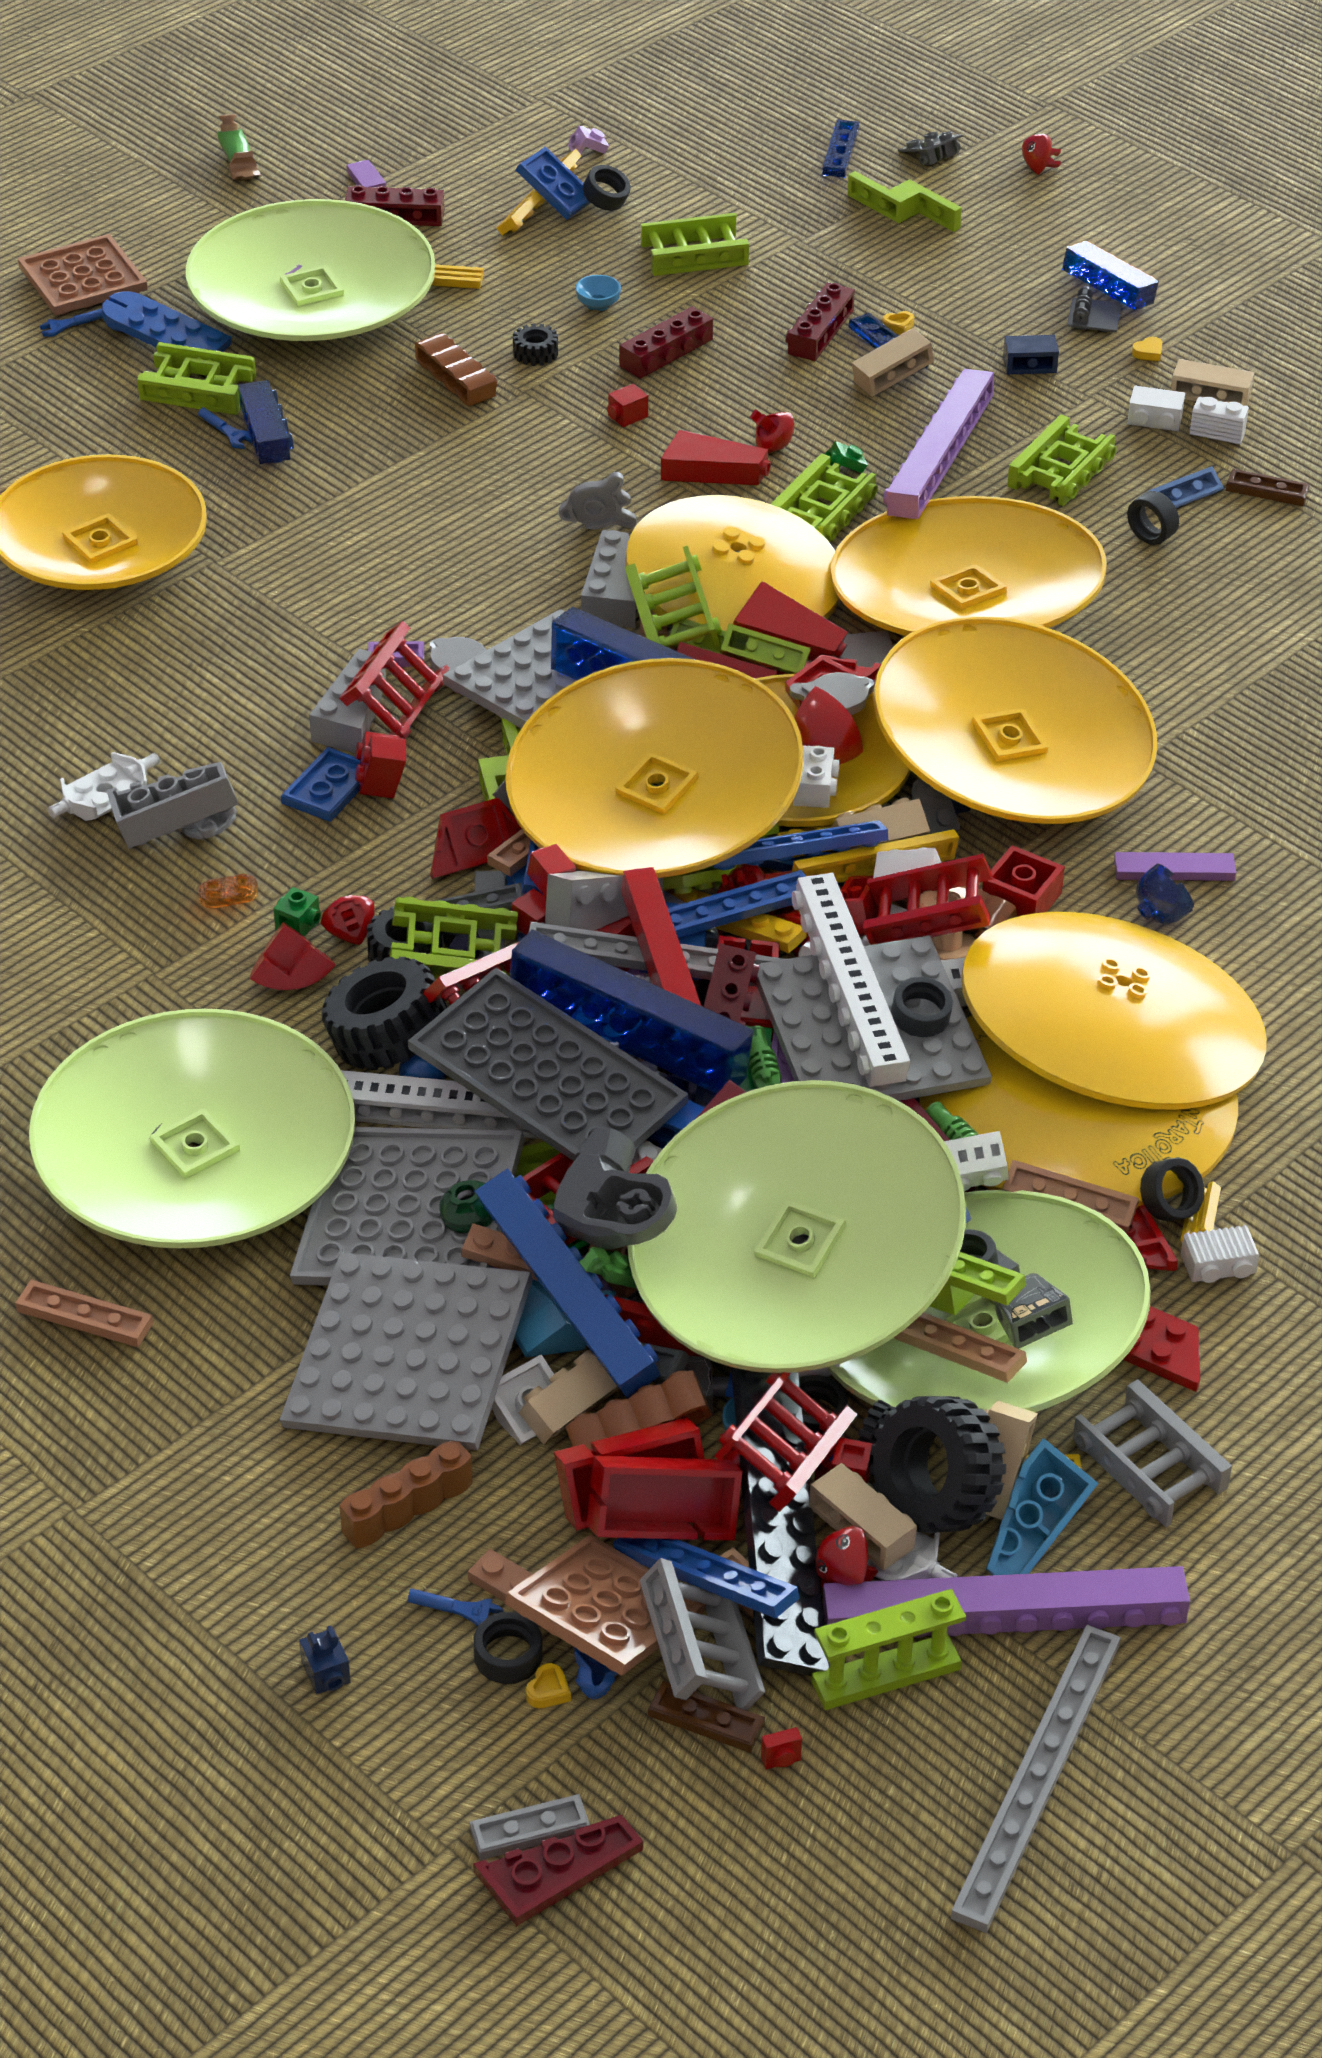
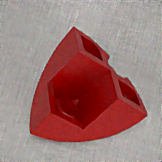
M815 686L805 697L794 716L801 734L802 745L834 748V760H839V765L849 762L863 753V743L859 729L850 713L835 697Z
M282 922L254 965L250 979L257 984L271 989L296 990L318 982L336 964L325 953L314 947L308 939L285 922Z

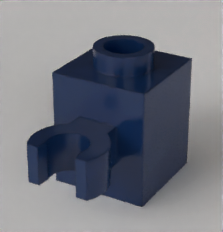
M331 1625L327 1626V1629L317 1634L310 1632L307 1637L299 1639L301 1662L316 1695L326 1691L337 1690L343 1685L351 1683L349 1660Z

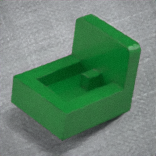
M835 441L824 454L830 456L831 466L837 463L839 468L842 465L860 473H863L868 466L863 457L862 450L855 445L848 446Z

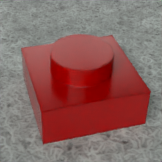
M839 1438L831 1470L842 1463L852 1472L858 1473L862 1479H866L872 1458L870 1452L873 1443Z
M797 1727L762 1736L761 1760L765 1770L774 1767H787L794 1762L801 1761L802 1737Z

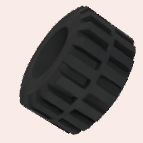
M394 906L390 907V910L380 911L379 916H374L371 919V924L367 926L369 962L374 960L379 962L383 961L384 958L390 957L392 942L406 944L407 927L392 925ZM415 921V930L432 932L433 923ZM439 931L438 948H444L443 931ZM414 943L413 952L430 954L431 945Z

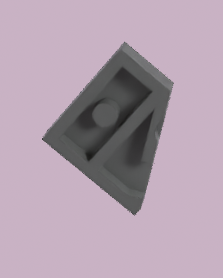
M922 779L916 780L913 783L911 796L913 800L920 798L930 828L929 834L952 829L958 832L960 826L951 798L937 791Z

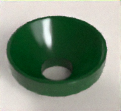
M478 1180L460 1181L444 1193L440 1200L439 1210L443 1224L447 1228L459 1233H469L472 1224L487 1227L494 1221L482 1206L476 1193L467 1200L457 1199L459 1193L466 1190L475 1192L485 1182Z

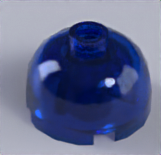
M1158 863L1145 872L1137 883L1136 898L1139 902L1137 909L1146 920L1152 918L1154 921L1162 924L1176 923L1193 911L1194 902L1181 882L1176 884L1170 879L1174 874L1168 868Z

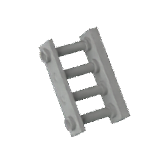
M1138 1379L1127 1385L1124 1408L1093 1426L1081 1414L1075 1417L1073 1440L1081 1451L1088 1453L1144 1506L1146 1512L1151 1517L1156 1518L1165 1527L1171 1525L1175 1501L1202 1484L1208 1485L1217 1494H1220L1229 1486L1232 1465ZM1132 1418L1138 1420L1147 1428L1118 1447H1115L1105 1437L1106 1434ZM1155 1440L1161 1441L1170 1450L1142 1469H1139L1127 1458ZM1178 1462L1184 1463L1194 1472L1164 1492L1151 1480Z
M660 1558L639 1581L674 1697L687 1700L701 1684L732 1691L736 1707L748 1710L765 1693V1689L737 1603L699 1587L678 1582L672 1561ZM684 1599L706 1604L705 1608L708 1616L687 1611ZM693 1628L713 1632L717 1645L696 1640ZM701 1657L721 1661L726 1674L706 1670Z

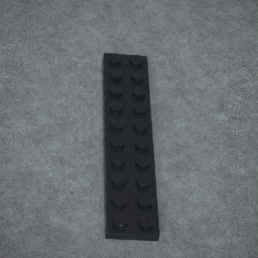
M731 1367L736 1428L770 1387L765 1381L772 1373L754 1372ZM792 1372L788 1378L799 1387L798 1372ZM778 1389L773 1398L803 1423L802 1408ZM763 1408L757 1417L799 1453L803 1451L806 1454L805 1443ZM747 1428L741 1437L783 1473L788 1471L791 1474L793 1471L788 1467L790 1463ZM739 1454L740 1469L742 1470L741 1484L749 1568L797 1586L800 1598L777 1618L753 1610L758 1665L812 1676V1673L817 1671H827L829 1663L814 1634L815 1628L825 1625L820 1577L817 1575L815 1563L817 1549L813 1511L809 1506V1479L797 1495L779 1512L769 1504L778 1492L773 1488L774 1483Z

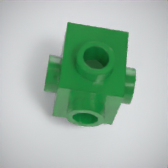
M292 887L285 896H282L273 908L275 931L282 922H285L302 936H305L313 927L318 925L321 919L319 896Z

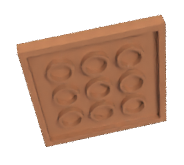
M110 234L18 258L19 268L54 315H63L73 310L89 308L104 302L106 299L109 300V296L117 292L129 291L139 293L148 290L146 279Z
M591 1534L507 1592L505 1605L621 1676L660 1648L639 1581L649 1569ZM684 1599L687 1611L703 1615L706 1604Z

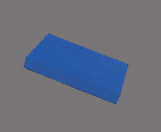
M546 146L520 163L515 169L566 220L590 204L583 193V182Z
M327 747L281 795V804L331 822L360 791V782L355 781L356 767L359 764V760H356L354 756Z

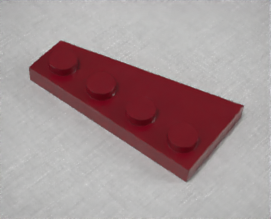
M618 1815L576 1829L574 1835L562 1839H557L555 1836L541 1841V1846L521 1852L520 1848L504 1853V1858L489 1863L486 1859L473 1863V1870L517 1927L643 1850V1840L622 1815Z

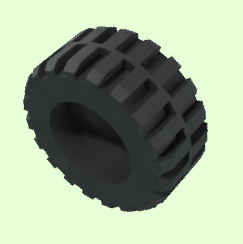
M399 956L398 959L387 957L379 962L374 960L365 967L360 968L359 966L352 970L353 973L349 976L345 975L339 980V984L333 986L329 991L328 997L325 998L321 1014L322 1021L341 1059L359 1069H364L365 1067L369 1070H378L379 1067L387 1069L394 1067V1064L400 1062L403 1064L410 1061L409 1058L417 1054L409 1050L408 1040L447 1009L446 1002L442 998L430 1003L423 992L435 981V978L427 966L415 959L411 960L407 957Z
M955 1396L913 1397L912 1400H904L896 1406V1410H891L883 1419L885 1425H880L876 1431L875 1437H877L876 1444H872L870 1455H873L870 1475H874L875 1483L872 1484L873 1488L877 1493H882L889 1503L902 1514H907L913 1520L914 1524L917 1525L916 1532L937 1533L970 1529L972 1525H978L987 1516L985 1512L993 1510L997 1503L995 1497L996 1495H1001L1004 1483L1001 1482L1002 1475L1006 1474V1464H1003L1002 1454L1006 1453L1004 1444L999 1443L998 1440L1000 1433L995 1424L989 1423L990 1416L983 1409H978V1406L968 1399H961ZM937 1436L945 1447L948 1459L947 1477L940 1492L933 1486L928 1472V1454Z

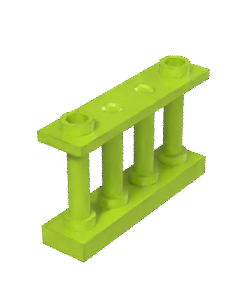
M736 213L641 224V247L653 246L654 248L651 250V271L653 276L749 265L748 240H735L734 238L736 236ZM724 238L725 241L712 243L710 239ZM701 241V244L688 245L687 242ZM677 243L678 246L670 248L663 247V245Z
M688 545L683 547L687 561L646 575L644 572L638 573L635 563L624 567L654 659L666 658L664 653L669 651L668 648L679 645V642L685 643L709 634L712 636L715 647L721 646L718 634H721L722 630L718 618L711 617L697 574L702 569L697 554L691 556ZM689 571L691 572L693 582L651 595V593L645 595L644 590L649 588L648 585ZM695 592L698 593L699 603L661 616L657 614L652 615L651 610L656 609L655 606ZM702 613L705 615L706 624L668 637L658 635L657 631L662 630L663 626Z
M952 1588L815 1628L814 1634L827 1661L830 1662L827 1671L812 1673L811 1680L824 1709H832L961 1670L962 1661L947 1633V1627L966 1621V1615ZM932 1631V1638L913 1643L914 1636ZM898 1641V1648L879 1653L880 1646ZM864 1651V1658L845 1663V1657Z

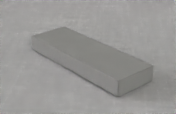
M580 1794L470 1821V1831L479 1859L483 1860L518 1848L522 1850L541 1845V1841L555 1836L557 1839H562L574 1835L576 1829L588 1826L590 1823Z

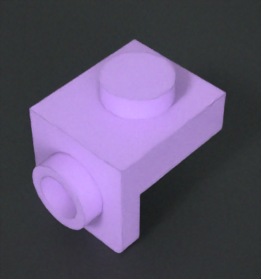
M578 126L575 133L569 139L568 147L571 152L577 149L580 154L585 147L605 154L609 145L601 131Z

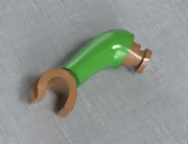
M236 114L219 115V119L223 123L220 124L221 131H217V136L221 147L230 161L229 171L232 179L250 180L253 177L261 176L256 161L252 157L253 151L250 150L243 130L238 129L237 122H234Z

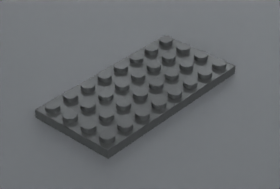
M497 968L493 969L408 1040L409 1050L572 1161H575L576 1153L594 1128L606 1127L617 1130L626 1135L634 1143L635 1147L638 1148L688 1103V1094Z

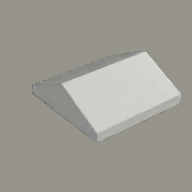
M542 1354L501 1377L492 1405L497 1421L519 1445L536 1437L534 1431L531 1430L518 1413L526 1403L523 1398L537 1386H540L542 1389L551 1384L549 1379L554 1375Z

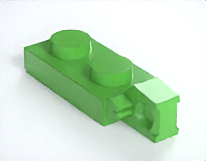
M591 1247L587 1255L579 1261L586 1272L600 1274L606 1282L637 1289L627 1255H623L618 1251L610 1252L604 1250V1248Z

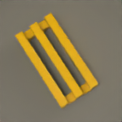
M435 264V276L432 285L480 289L484 268Z
M1214 1181L1208 1183V1188H1205L1204 1200L1199 1211L1192 1217L1184 1219L1180 1239L1182 1243L1183 1236L1186 1233L1211 1231L1214 1228L1221 1187Z

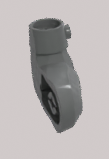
M596 1127L591 1131L576 1153L575 1161L565 1173L557 1190L553 1207L554 1220L568 1236L604 1249H616L623 1246L640 1244L656 1238L664 1233L674 1220L677 1212L676 1199L668 1179L659 1174L629 1173L636 1147L626 1135L617 1130Z

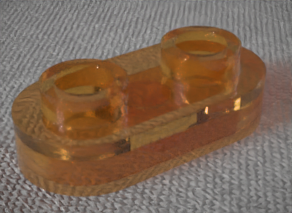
M248 874L207 880L198 888L199 902L206 908H220L250 902L258 896L257 880Z

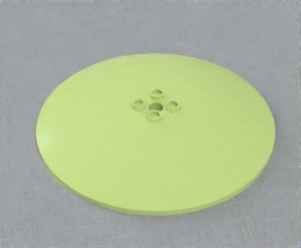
M331 199L285 201L264 205L237 214L208 231L193 247L186 264V282L193 300L209 316L222 324L244 333L289 341L337 339L361 334L384 326L408 313L419 304L431 288L435 276V259L431 245L424 235L412 224L399 216L373 206ZM297 265H301V266H302L300 269H298V270L295 271L294 273H290V274H286V275H285V273H289L291 270H293L294 268H296Z
M184 1009L149 1015L121 1024L89 1040L67 1057L48 1078L34 1104L29 1129L30 1150L36 1173L53 1200L67 1213L90 1228L113 1238L139 1245L161 1248L209 1247L244 1240L264 1233L285 1223L313 1204L331 1186L348 1159L355 1133V1108L351 1090L338 1065L327 1052L302 1033L282 1023L250 1013L223 1009ZM161 1124L157 1131L153 1133L154 1130ZM192 1142L201 1144L197 1147L188 1146Z
M807 1080L774 1084L748 1091L709 1109L690 1122L661 1150L646 1174H659L668 1179L677 1204L675 1218L664 1233L656 1238L640 1244L628 1245L627 1247L633 1279L651 1315L664 1330L693 1352L714 1362L754 1372L791 1373L822 1369L864 1355L888 1342L912 1324L936 1299L949 1279L963 1244L966 1226L964 1187L957 1164L940 1135L923 1117L898 1100L873 1089L836 1081ZM802 1234L809 1236L808 1240L802 1244L792 1242L796 1236Z
M1005 1190L965 1192L966 1207L971 1216V1220L966 1223L965 1228L982 1231L991 1236L996 1244V1249L1019 1264L1021 1274L1027 1276L1031 1273H1036L1066 1294L1070 1299L1073 1324L1019 1348L1026 1352L1027 1363L1008 1383L896 1340L894 1337L864 1355L840 1363V1367H835L834 1365L828 1367L831 1375L844 1388L871 1405L878 1402V1400H882L896 1407L904 1400H912L913 1397L955 1396L961 1399H968L974 1402L978 1409L989 1410L997 1401L1032 1412L1044 1410L1087 1390L1111 1372L1131 1351L1145 1326L1150 1308L1151 1290L1148 1270L1135 1243L1120 1227L1099 1212L1080 1203L1045 1193L1023 1190L1016 1192ZM974 1294L971 1300L955 1316L932 1307H928L924 1311L926 1314L1013 1347L997 1318L993 1300Z

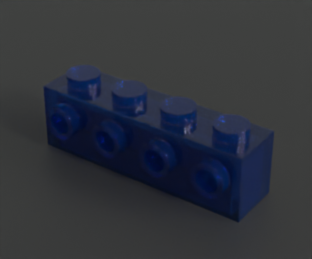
M1087 241L1066 248L1062 270L1133 310L1142 309L1154 304L1158 280Z
M269 380L238 384L240 409L259 464L279 463L290 460V449L294 448L293 437L289 433L286 418H283L282 405L278 404L276 389H271Z

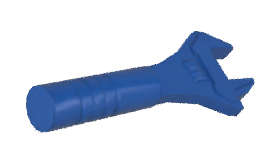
M102 308L76 315L70 319H50L48 322L40 325L41 330L51 329L42 331V335L53 337L71 326L103 319Z
M204 407L199 410L198 416L223 432L233 448L244 449L245 445L241 443L243 440L253 443L249 431L238 430L229 426L225 421Z
M412 1588L407 1600L409 1603L460 1615L474 1623L477 1627L489 1617V1612H504V1609L492 1603V1599L462 1602Z

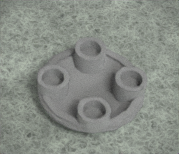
M233 806L227 811L208 816L200 822L181 827L182 831L190 838L203 839L213 837L230 827L236 818L237 810Z

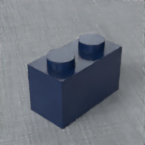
M1055 335L1005 336L1003 360L1007 375L1057 373L1059 350Z

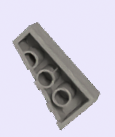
M616 530L601 531L581 594V621L635 628V599L624 568L629 533Z
M358 649L309 714L312 742L355 753L357 742L362 743L365 731L370 732L372 721L374 722L376 715L362 701L359 703L356 700L346 706L339 698L370 656L371 651ZM384 668L381 670V672L383 673L382 677L386 680V673ZM370 685V693L380 702L382 692L375 685Z
M221 762L185 770L180 777L170 776L169 774L160 776L156 783L143 785L140 781L131 783L130 789L118 792L116 787L106 790L116 823L129 849L137 845H143L149 840L164 834H170L176 829L191 823L200 822L208 816L227 811L231 807L238 805L233 787Z
M592 871L548 874L545 924L594 931L629 916L621 893L623 875ZM658 878L663 893V878Z

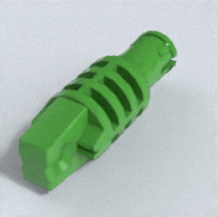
M756 1025L757 1036L755 1037L752 1027H749L745 1031V1037L750 1049L747 1061L755 1087L758 1089L780 1084L782 1079L776 1054L768 1046L765 1029L762 1026Z
M941 1102L932 1103L926 1110V1113L950 1140L979 1135L963 1118L953 1116Z

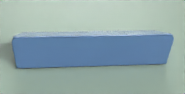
M1211 466L1149 491H1157L1164 494L1178 508L1220 492L1225 488Z

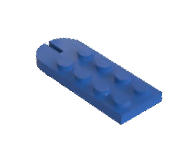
M123 291L114 293L102 305V318L111 330L124 332L154 347L157 346L158 342L224 352L231 345V336L135 292Z

